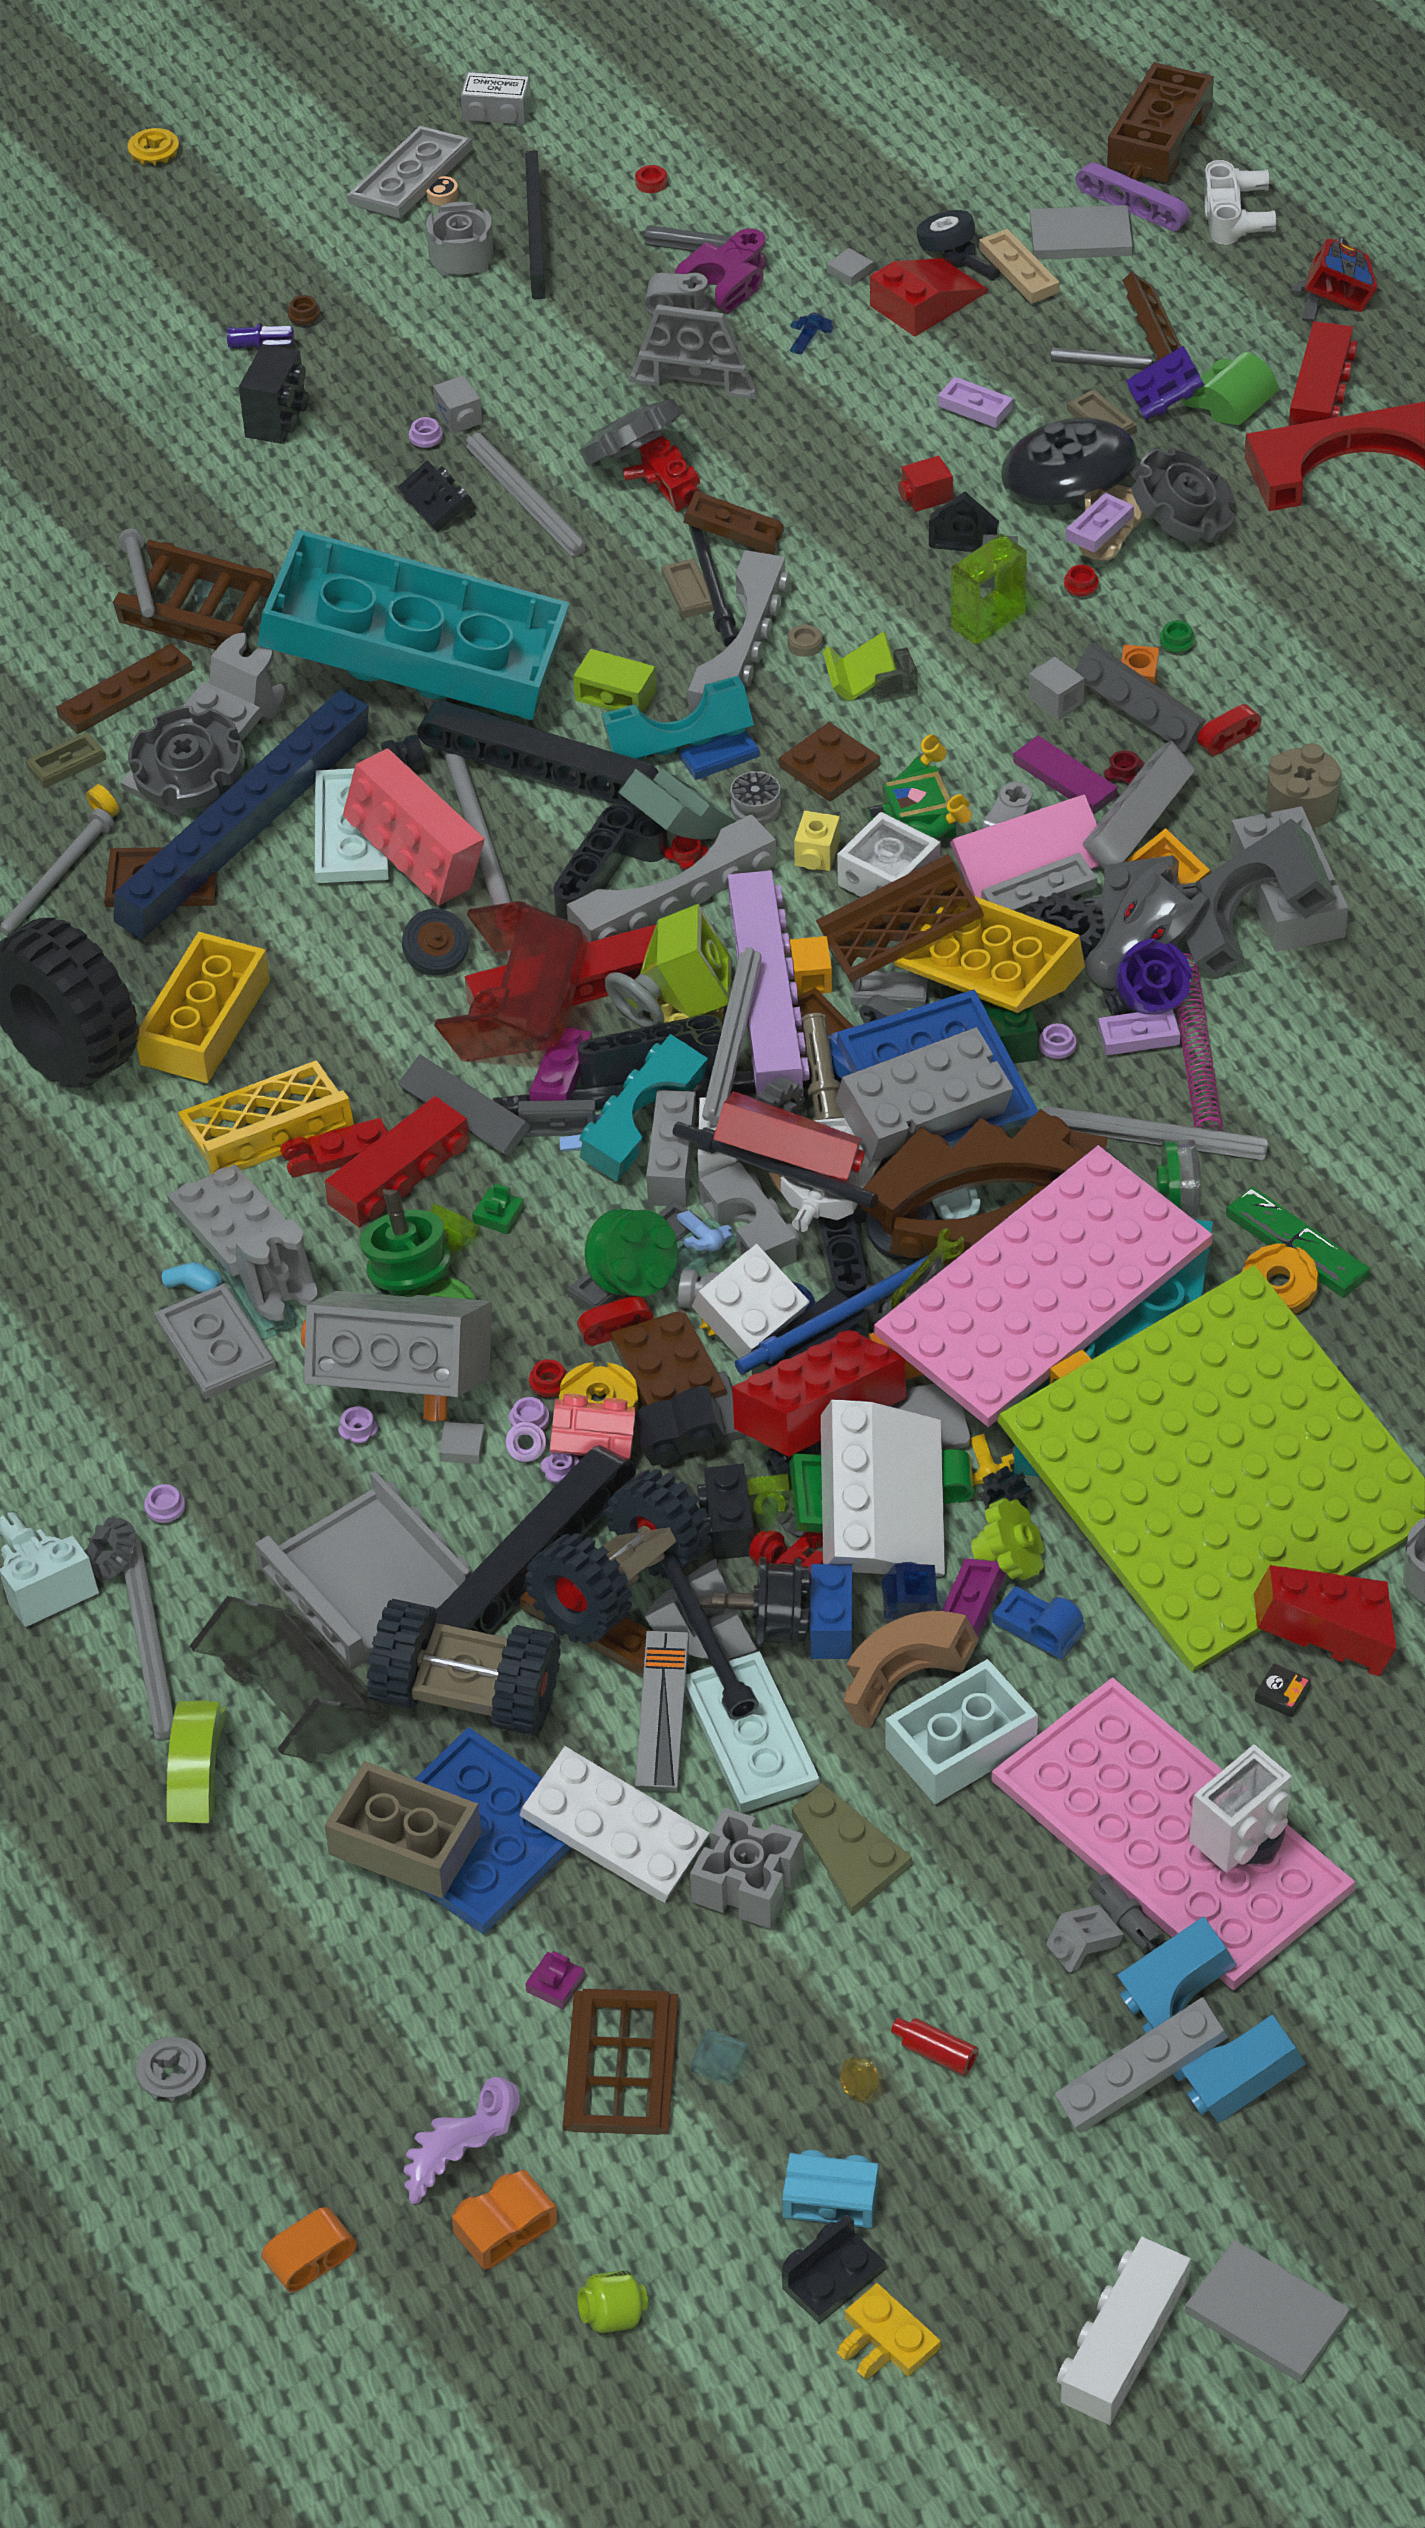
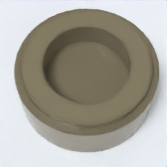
M799 625L792 628L787 635L788 649L794 655L809 657L817 654L822 649V633L814 626Z

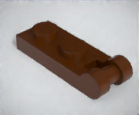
M695 491L683 523L755 548L756 552L774 555L778 546L777 541L781 539L784 532V525L776 519Z

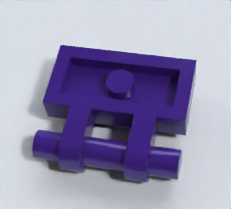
M1184 346L1125 381L1146 420L1156 414L1159 416L1168 412L1169 406L1183 398L1188 400L1195 395L1194 391L1205 385Z

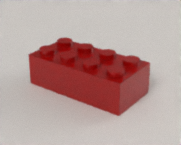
M856 1331L840 1332L836 1337L819 1345L811 1346L807 1351L790 1359L782 1360L778 1365L761 1373L753 1374L747 1380L732 1386L734 1429L789 1457L821 1441V1414L831 1400L863 1401L891 1406L905 1399V1358L887 1348V1346L878 1344Z

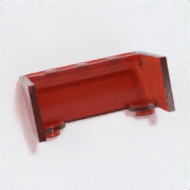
M522 901L468 909L467 917L494 952L511 950L501 987L480 991L474 997L467 1015L436 1019L434 1026L461 1061L464 1062L551 1048L559 1042L564 1034L589 941L587 936L578 925Z

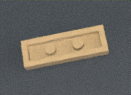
M1008 229L979 239V250L1031 304L1060 293V282Z

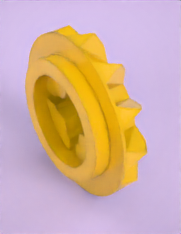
M161 128L142 130L133 135L128 142V153H130L132 161H140L142 165L153 163L156 166L157 162L168 163L169 158L177 156V149H179L177 136L173 132Z

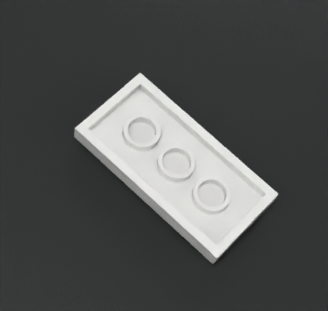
M564 1746L525 1802L519 1815L664 1903L709 1836V1832Z

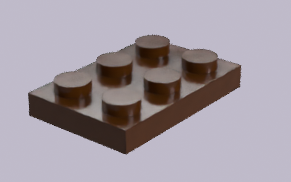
M684 1309L610 1332L611 1343L623 1367L636 1380L637 1394L644 1407L658 1401L671 1400L679 1393L699 1386H708L715 1398L727 1395L726 1387Z

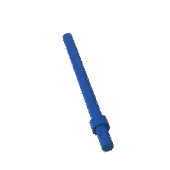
M930 1256L924 1257L778 1338L772 1336L758 1344V1349L735 1361L737 1371L744 1375L764 1363L772 1364L783 1358L787 1350L899 1290Z

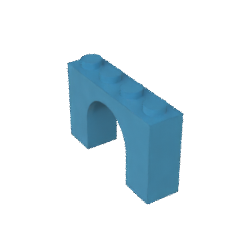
M1203 1916L1118 1974L1117 1976L1126 1987L1120 1993V1996L1133 2015L1142 2011L1149 2021L1142 2028L1145 2033H1148L1185 2009L1196 1993L1237 1966V1964ZM1272 2014L1234 2041L1223 2046L1213 2047L1173 2074L1178 2081L1187 2077L1193 2086V2089L1187 2092V2095L1200 2114L1203 2115L1210 2111L1217 2123H1219L1306 2065V2063Z

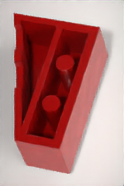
M1269 1565L1254 1592L1257 1628L1303 1647H1307L1308 1643L1332 1652L1330 1658L1342 1663L1345 1658L1367 1666V1673L1380 1676L1396 1650L1387 1581Z

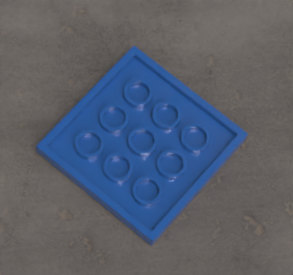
M975 990L849 1028L837 1034L836 1042L852 1073L977 1027L993 1053L990 1063L995 1061L999 1063L1014 1088L1005 1112L985 1119V1121L1007 1131L1025 1125L1038 1112ZM975 1124L941 1137L948 1143L949 1147L953 1148Z
M468 1727L414 1780L478 1803L482 1833L443 1898L425 1891L422 1892L484 1935L572 1847L519 1816L523 1805L535 1790L542 1777Z

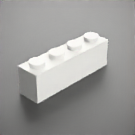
M1144 2237L1140 2238L1134 2251L1126 2250L1118 2266L1117 2275L1120 2276L1114 2287L1107 2285L1099 2299L1097 2310L1100 2312L1094 2323L1087 2321L1081 2330L1077 2341V2346L1080 2347L1074 2359L1067 2357L1060 2368L1057 2383L1061 2384V2403L1111 2425L1190 2280L1191 2258Z

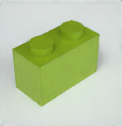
M594 649L589 650L573 675L575 701L611 711L636 704L643 713L657 691L655 666Z

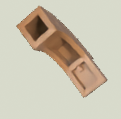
M926 1611L910 1614L886 1624L864 1640L846 1664L854 1680L846 1689L843 1703L855 1724L871 1728L893 1686L903 1677L914 1671L924 1668H941L962 1673L979 1641L967 1616L946 1611Z

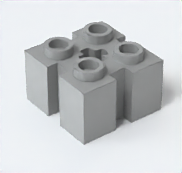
M724 1807L711 1831V1849L703 1847L690 1872L692 1902L724 1913L727 1905L739 1908V1919L771 1929L784 1904V1887L792 1888L804 1864L803 1834L771 1823L768 1831L756 1828L755 1817Z

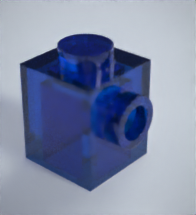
M914 1562L895 1563L881 1580L884 1619L897 1620L910 1614L932 1611L938 1604L935 1565L917 1564Z

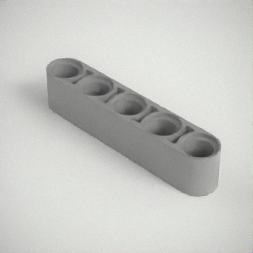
M1173 741L1164 744L1149 758L1084 841L1083 847L1104 870L1105 865L1122 863L1130 855L1195 771L1196 767Z

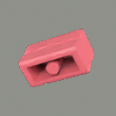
M564 1394L563 1400L555 1399L550 1452L585 1456L593 1447L601 1445L630 1460L635 1407H627L628 1401L618 1398H604L603 1404L587 1402L588 1397L580 1394Z

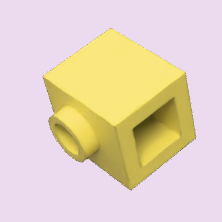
M804 811L794 840L795 866L811 870H831L840 843V816Z

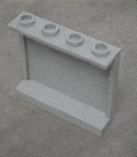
M376 1471L370 1473L372 1485L370 1491L278 1546L269 1535L255 1543L258 1567L351 1669L369 1659L370 1653L373 1650V1637L377 1634L376 1627L378 1621L382 1619V1611L384 1607L387 1608L389 1600L398 1599L431 1606L436 1611L472 1573L466 1560L461 1556L456 1557L449 1550L444 1537L438 1531L432 1532L426 1526L419 1510L414 1506L409 1507L402 1500L397 1487L391 1481L385 1482Z

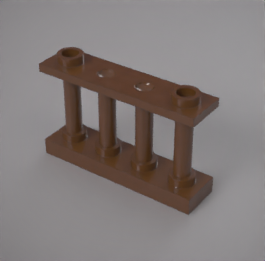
M149 539L146 547L152 568L147 575L151 595H153L166 570L183 574V577L168 603L161 604L153 601L155 614L152 617H144L142 615L137 594L129 595L118 592L113 605L119 623L217 650L230 636L237 633H245L243 627L259 596L269 598L275 584L273 573H269L262 568L247 567L182 549L168 542L161 543ZM197 579L215 583L199 612L193 613L181 609ZM228 587L244 591L245 594L230 621L225 622L212 618ZM248 641L246 642V649L241 654L242 657H244L249 650Z

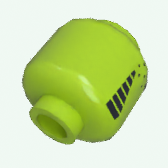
M620 2270L592 2274L586 2280L584 2287H580L578 2290V2311L584 2324L589 2323L590 2327L598 2333L633 2329L640 2321L641 2312L647 2310V2291L643 2284L637 2283L635 2277L629 2271Z

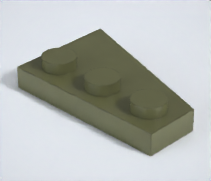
M823 1783L819 1784L792 1807L794 1821L814 1854H817L827 1871V1876L833 1886L837 1887L851 1916L912 1866V1857Z

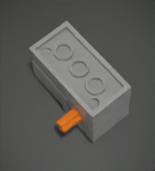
M344 1291L332 1292L306 1305V1319L301 1328V1344L305 1349L304 1384L424 1394L423 1419L435 1422L438 1420L446 1421L448 1396L459 1397L489 1380L492 1301L424 1295L404 1297Z

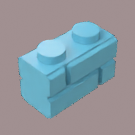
M806 2150L801 2154L790 2153L782 2199L783 2218L836 2223L848 2214L854 2220L855 2227L872 2228L879 2187V2163H872L869 2159L859 2155H851L845 2159L829 2158L815 2150Z

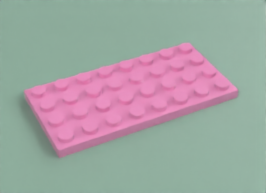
M1098 1145L875 1323L874 1334L987 1427H990L998 1420L1000 1413L1019 1403L1050 1377L1051 1367L1076 1352L1085 1349L1212 1244L1213 1234Z
M1113 1677L992 1770L993 1783L1100 1876L1109 1874L1129 1899H1136L1142 1906L1141 1911L1169 1936L1174 1937L1204 1916L1237 1964V1966L1219 1977L1233 1991L1355 1890V1881L1288 1824L1285 1827V1836L1281 1847L1271 1858L1258 1864L1241 1865L1238 1863L1227 1873L1189 1841L1194 1794L1223 1770ZM1231 1778L1208 1798L1216 1804L1223 1796L1234 1791H1241L1244 1787Z

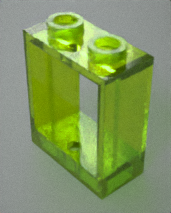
M1001 533L951 567V629L974 645H977L1026 612V549ZM995 576V590L980 599V585Z

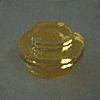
M851 2057L846 2059L840 2072V2083L846 2094L852 2095L857 2101L868 2099L871 2093L878 2089L879 2079L877 2071L872 2062L867 2058Z

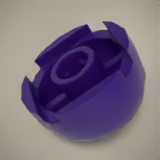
M1146 939L1135 943L1121 957L1115 971V988L1131 1010L1144 1014H1162L1174 1010L1188 996L1192 969L1186 956L1169 942L1165 945L1161 942H1154L1156 939Z

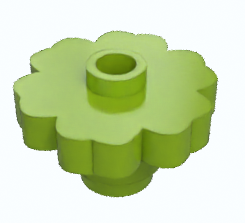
M1003 1498L991 1503L989 1508L985 1510L988 1524L984 1526V1530L978 1533V1537L973 1538L971 1542L974 1558L998 1561L1000 1569L1007 1573L1011 1579L1019 1577L1024 1581L1038 1575L1044 1567L1040 1555L1044 1552V1545L1038 1527L1031 1523L1029 1511L1016 1499L1010 1502L1007 1498Z

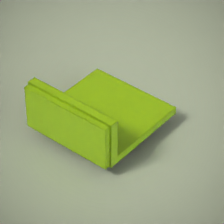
M884 631L843 658L830 646H827L822 651L832 688L846 701H853L897 672L888 638Z

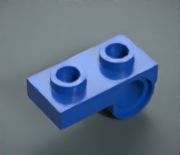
M1017 1586L1011 1590L993 1612L994 1624L1061 1660L1064 1659L1085 1633L1083 1615L1074 1603L1062 1597H1055L1049 1604Z

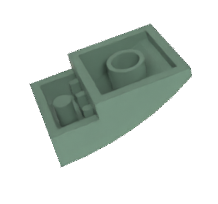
M661 768L654 779L635 769L619 791L622 796L667 831L682 837L715 839L722 828L737 821L697 789Z

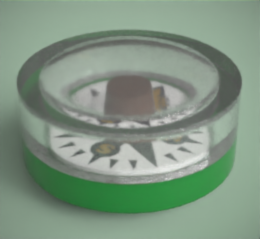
M1163 1141L1162 1165L1156 1166L1157 1191L1191 1218L1198 1217L1201 1201V1169L1195 1141Z

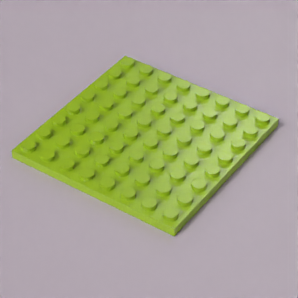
M1255 1265L1003 1411L997 1420L1192 1673L1262 1630L1257 1628L1254 1592L1269 1565L1351 1576L1406 1542L1412 1527L1425 1518V1477Z

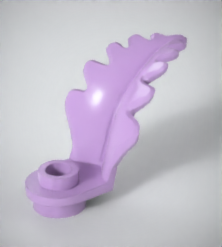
M503 2077L488 2079L481 2090L476 2115L469 2118H436L431 2122L435 2131H424L415 2135L414 2139L423 2148L409 2149L406 2157L414 2162L404 2167V2174L410 2177V2180H407L404 2186L409 2191V2201L411 2204H419L422 2197L426 2196L427 2187L434 2185L436 2174L441 2175L445 2172L449 2160L457 2161L463 2157L467 2148L483 2147L493 2137L508 2132L511 2116L517 2112L520 2102L519 2091L514 2083L509 2082Z

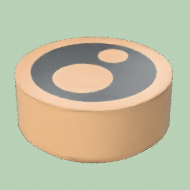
M446 176L439 177L426 191L428 201L441 206L455 202L459 196L456 180Z

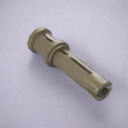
M822 1013L807 1014L802 1017V1024L812 1083L809 1085L808 1095L813 1099L816 1117L813 1118V1121L844 1118L835 1103L840 1083L835 1080L826 1015H822Z

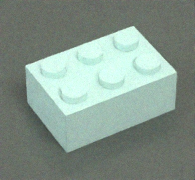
M987 1659L885 1719L886 1749L930 1800L937 1804L994 1770L1037 1736L1038 1714Z

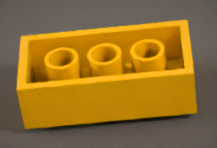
M198 931L139 1027L137 1050L140 1065L209 1083L270 981L266 949Z

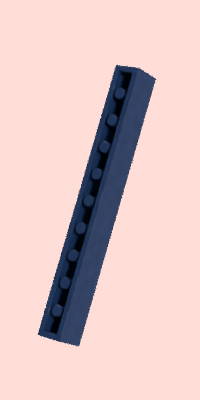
M342 689L336 692L114 892V922L143 940L186 901L193 892L198 890L213 873L220 870L316 782V770H329L367 735L369 705Z

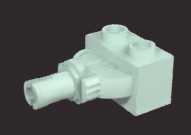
M15 1512L7 1513L13 1525L9 1524L4 1515L0 1517V1534L8 1543V1545H4L1 1549L5 1561L4 1567L0 1568V1576L8 1603L24 1627L99 1593L89 1557L73 1535L61 1540L56 1537L47 1536L44 1530L39 1529L36 1531L37 1539L32 1528H26L19 1515Z

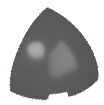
M717 1558L686 1576L699 1603L701 1596H712V1592L734 1593ZM671 1586L647 1609L645 1613L647 1622L654 1631L688 1632V1654L709 1659L673 1586ZM727 1607L725 1609L702 1608L727 1659L746 1655L757 1650L751 1629L740 1610L728 1609Z

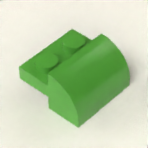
M1243 351L1233 361L1230 359L1216 361L1201 376L1205 385L1194 391L1195 395L1188 400L1183 398L1182 401L1183 405L1187 407L1210 410L1212 419L1216 422L1240 425L1279 391V387L1271 369L1257 356Z

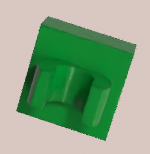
M495 1183L493 1189L488 1188L472 1213L473 1223L508 1235L524 1209V1199L511 1195L509 1187Z

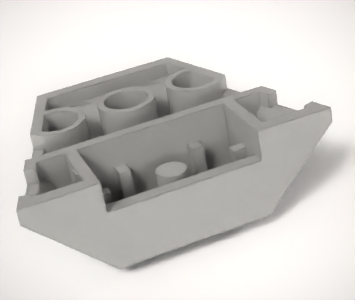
M657 305L628 382L660 386L662 379L668 378L724 386L725 395L749 399L758 398V393L724 313Z

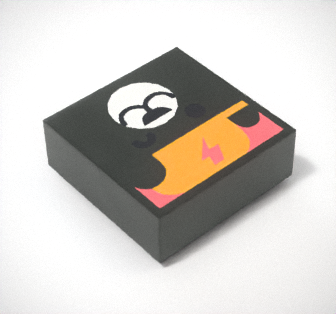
M1273 1663L1255 1692V1702L1293 1717L1311 1687V1679Z

